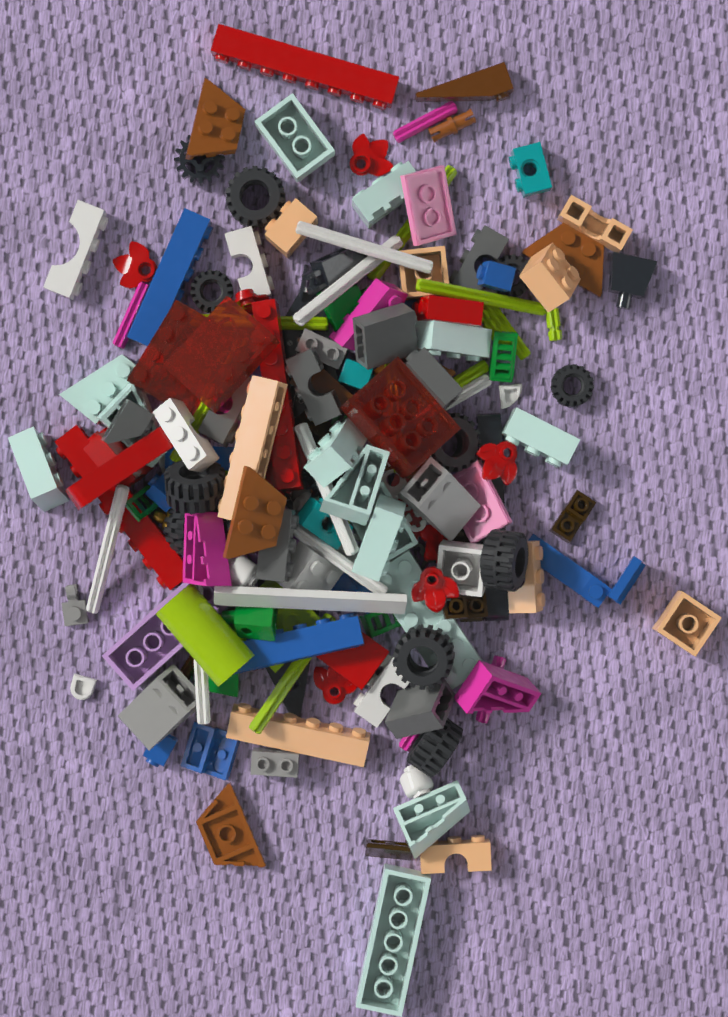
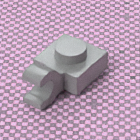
M77 584L65 586L68 602L61 603L64 625L71 626L89 623L86 599L79 600Z

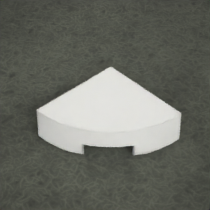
M522 384L498 386L501 409L510 407L518 400L522 392Z

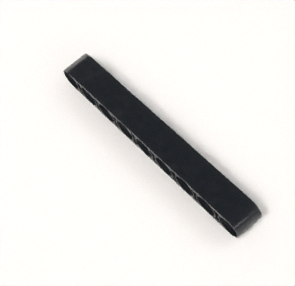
M501 413L477 414V429L480 432L477 437L482 442V444H478V447L481 448L488 443L498 445L502 442ZM478 457V460H481L482 464L484 465L485 460H482ZM500 477L492 479L491 481L505 506L504 483ZM485 587L484 593H486L488 617L485 618V621L509 620L508 591Z

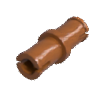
M469 109L453 118L450 116L446 118L447 121L429 128L430 135L440 131V133L431 137L433 142L435 143L451 134L456 135L459 130L477 123L475 117L465 121L466 118L474 115L472 110Z

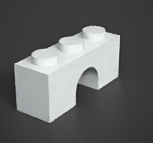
M252 226L225 233L232 259L247 257L253 263L251 273L238 279L241 291L253 289L257 295L266 294L271 297V290L275 288L272 277H266L264 268L268 267L265 253H259L257 245L262 243L258 231L253 232Z
M169 398L152 412L188 470L202 473L219 459L208 439L202 438L193 429L191 423L195 419L183 401Z
M389 654L380 665L383 669L379 675L374 673L368 681L369 689L365 694L360 693L353 703L356 706L354 712L375 727L380 725L390 710V706L380 697L381 689L390 683L397 684L403 689L409 684V681L406 683L401 681L402 675L397 676L395 672L397 667H393L394 657Z

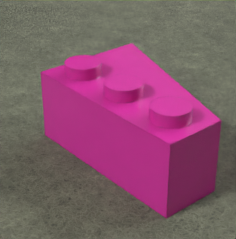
M376 278L357 301L359 303L350 315L347 313L343 318L345 322L337 332L333 331L329 337L340 346L355 351L353 318L404 303L408 294L396 285Z
M219 512L185 513L183 583L202 586H232L228 559L223 558L226 540L223 518L218 517Z
M479 660L454 696V699L466 714H473L474 711L492 713L493 710H502L504 713L529 712L542 693L527 677Z

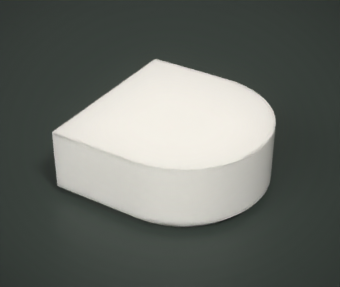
M75 673L70 687L72 695L79 700L88 699L94 693L97 679Z

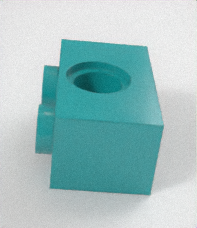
M537 142L514 148L511 152L512 156H509V164L511 170H516L518 179H515L517 192H522V196L525 198L550 191L552 184L541 143ZM527 165L532 166L535 169V175L527 176L523 171V167Z
M346 359L338 382L343 386L365 393L366 389L371 390L376 375L372 374L373 368L367 370L360 363Z
M310 496L297 514L299 515V524L335 550H338L341 542L329 514L320 511L323 499L319 498L317 501ZM328 517L327 524L322 526L323 519Z

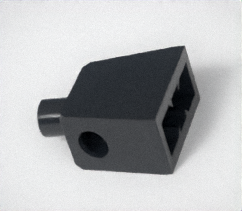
M613 252L610 255L608 292L618 294L617 308L630 310L632 297L641 299L644 296L657 261Z

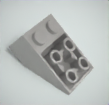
M432 457L424 462L397 495L398 498L450 542L481 506Z
M172 664L147 686L118 715V718L150 751L197 711L195 686Z

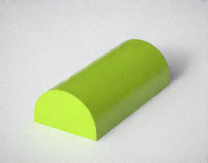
M194 584L184 588L156 613V616L218 687L254 656L252 651Z

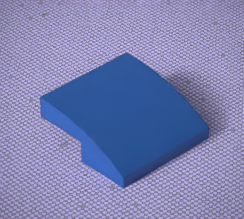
M633 556L611 589L608 597L621 605L646 565L640 559Z
M194 721L180 766L201 774L206 773L225 781L229 780L240 741L226 738V730L207 724H198Z

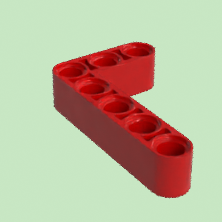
M160 426L72 484L65 492L79 511L174 446Z

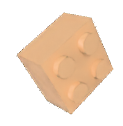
M296 198L293 202L288 200L280 210L282 212L281 216L277 220L273 218L265 227L266 240L286 258H289L306 238V236L296 233L297 223L303 221L313 225L318 224L317 216Z
M553 242L531 256L519 276L547 312L552 311L569 300L581 280L577 269L567 262L562 250L556 248Z
M445 246L401 250V252L433 262L432 271L428 274L398 265L401 290L408 294L406 300L434 295L417 291L416 282L418 279L449 284Z
M677 590L652 629L696 657L722 617L685 592Z

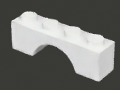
M77 200L69 222L76 228L79 234L80 245L78 252L69 262L51 266L43 288L73 300L74 296L80 294L83 285L80 280L82 275L87 274L90 269V255L92 252L95 253L100 243V240L97 239L100 230H105L109 218L106 217L107 213L105 210Z

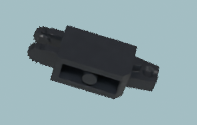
M340 248L310 262L312 270L304 273L302 278L303 281H308L315 277L317 284L306 289L308 294H314L327 289L368 255Z

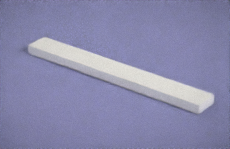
M215 586L214 605L405 614L407 595Z

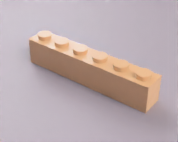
M252 375V379L247 386L248 395L246 403L241 410L242 419L240 427L235 434V448L229 459V472L224 479L223 496L218 503V517L228 520L232 519L244 466L251 467L265 479L288 384Z
M246 703L233 704L226 738L364 767L371 734L366 732L365 729L358 727L351 729L343 727L339 723L328 724L320 722L316 718L305 719L293 713L281 714L275 712L262 733L257 734L249 728V725L260 709L253 708Z

